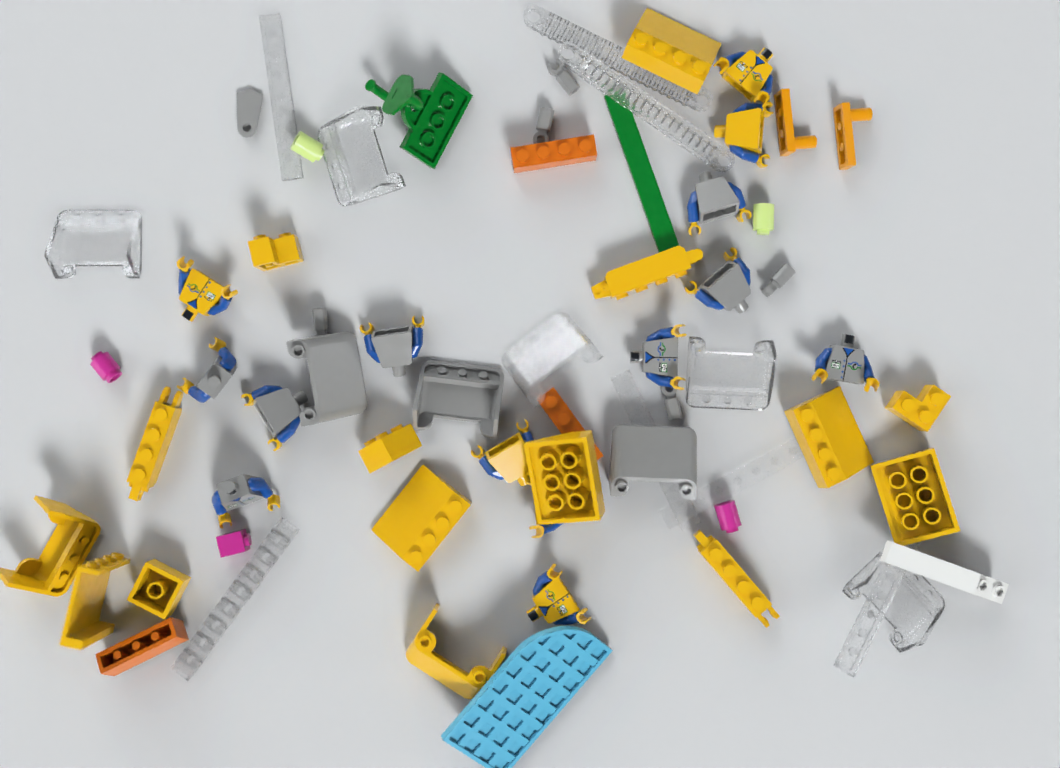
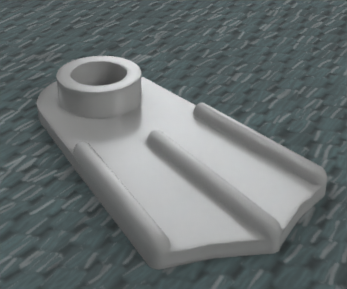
M251 88L237 93V129L239 134L246 138L252 137L257 131L263 94ZM246 126H251L250 131H244Z

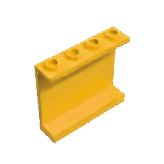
M112 552L110 555L95 558L94 561H87V563L77 567L60 646L83 650L114 632L115 624L99 621L111 570L129 564L131 559L124 558V554Z

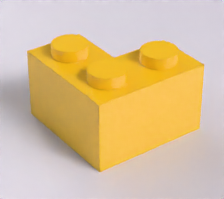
M290 232L278 235L279 238L272 239L269 236L266 237V235L254 236L252 241H248L253 266L262 271H267L303 262L298 237L294 234L291 235Z
M925 385L917 398L904 390L896 391L885 408L918 431L928 432L951 396L935 385Z
M411 423L404 427L402 424H399L390 429L392 433L388 434L385 431L364 443L365 447L358 452L369 473L422 446Z

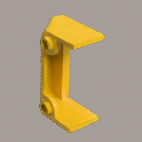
M35 495L34 500L48 514V518L58 525L39 559L26 558L18 564L15 571L0 568V579L6 587L58 597L68 591L76 576L77 567L85 561L100 534L101 528L94 519L67 504Z
M436 603L406 651V658L412 665L463 698L473 699L497 671L506 657L507 648L502 647L489 669L485 666L477 665L467 673L433 651L437 642L436 636L426 628L440 607Z

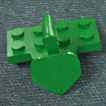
M438 73L430 90L424 88L414 89V79L410 75L399 76L389 93L377 85L373 79L368 80L365 84L367 91H371L384 100L382 111L385 114L395 115L401 110L402 120L409 130L400 148L428 167L435 169L473 95L444 73Z

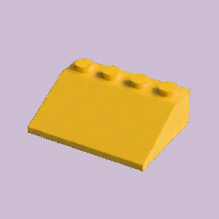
M646 8L625 47L622 58L698 94L721 43Z
M840 386L784 411L818 488H830L850 478L874 462Z
M592 430L569 432L524 442L538 525L601 520L605 513V505Z
M934 448L913 452L870 466L894 543L905 546L960 531Z
M423 464L371 530L402 560L419 572L472 502Z

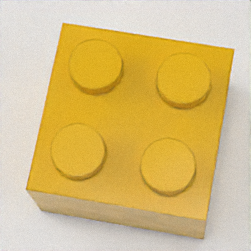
M156 559L149 560L142 568L127 601L162 619H166L174 613L191 577Z

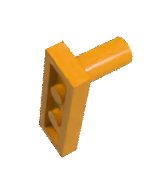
M779 90L774 94L780 156H789L796 149L815 148L817 146L815 135L794 137L790 90Z
M850 102L841 103L833 108L839 170H847L856 165L852 122L870 121L873 116L871 108L850 109Z

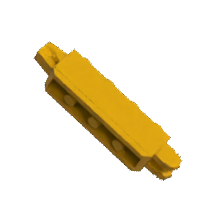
M678 245L610 270L606 273L602 282L591 287L595 299L616 297L617 300L628 297V292L636 290V293L647 290V285L655 283L656 286L668 282L667 278L675 275L676 279L683 277L692 268V264L703 258V252L698 248L686 252L685 248Z
M166 386L162 391L159 401H155L127 478L129 486L132 487L129 499L140 501L143 493L148 492L149 488L154 487L182 413V408H180L183 398L182 391L178 390L174 395L172 404H169L167 401L171 393V387Z
M701 530L693 534L700 543L697 546L698 552L755 618H758L767 628L770 624L761 615L766 609L773 618L778 619L780 617L771 606L772 603L712 535L706 537Z

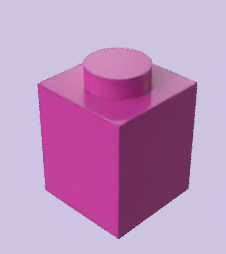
M246 529L216 537L221 558L251 549L252 540Z

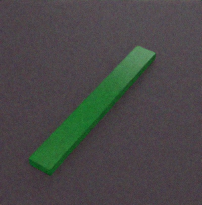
M622 89L605 95L606 106L658 253L676 247L679 243L625 91Z

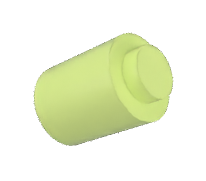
M302 131L297 134L290 147L292 151L311 162L319 161L325 151L322 149V143Z
M754 204L753 231H757V235H769L770 231L774 230V204Z

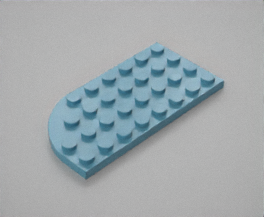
M557 626L533 634L517 646L441 735L442 740L485 768H512L613 650L588 630L576 626Z

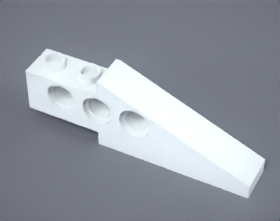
M888 540L880 559L883 562L1000 604L1003 603L1009 584Z

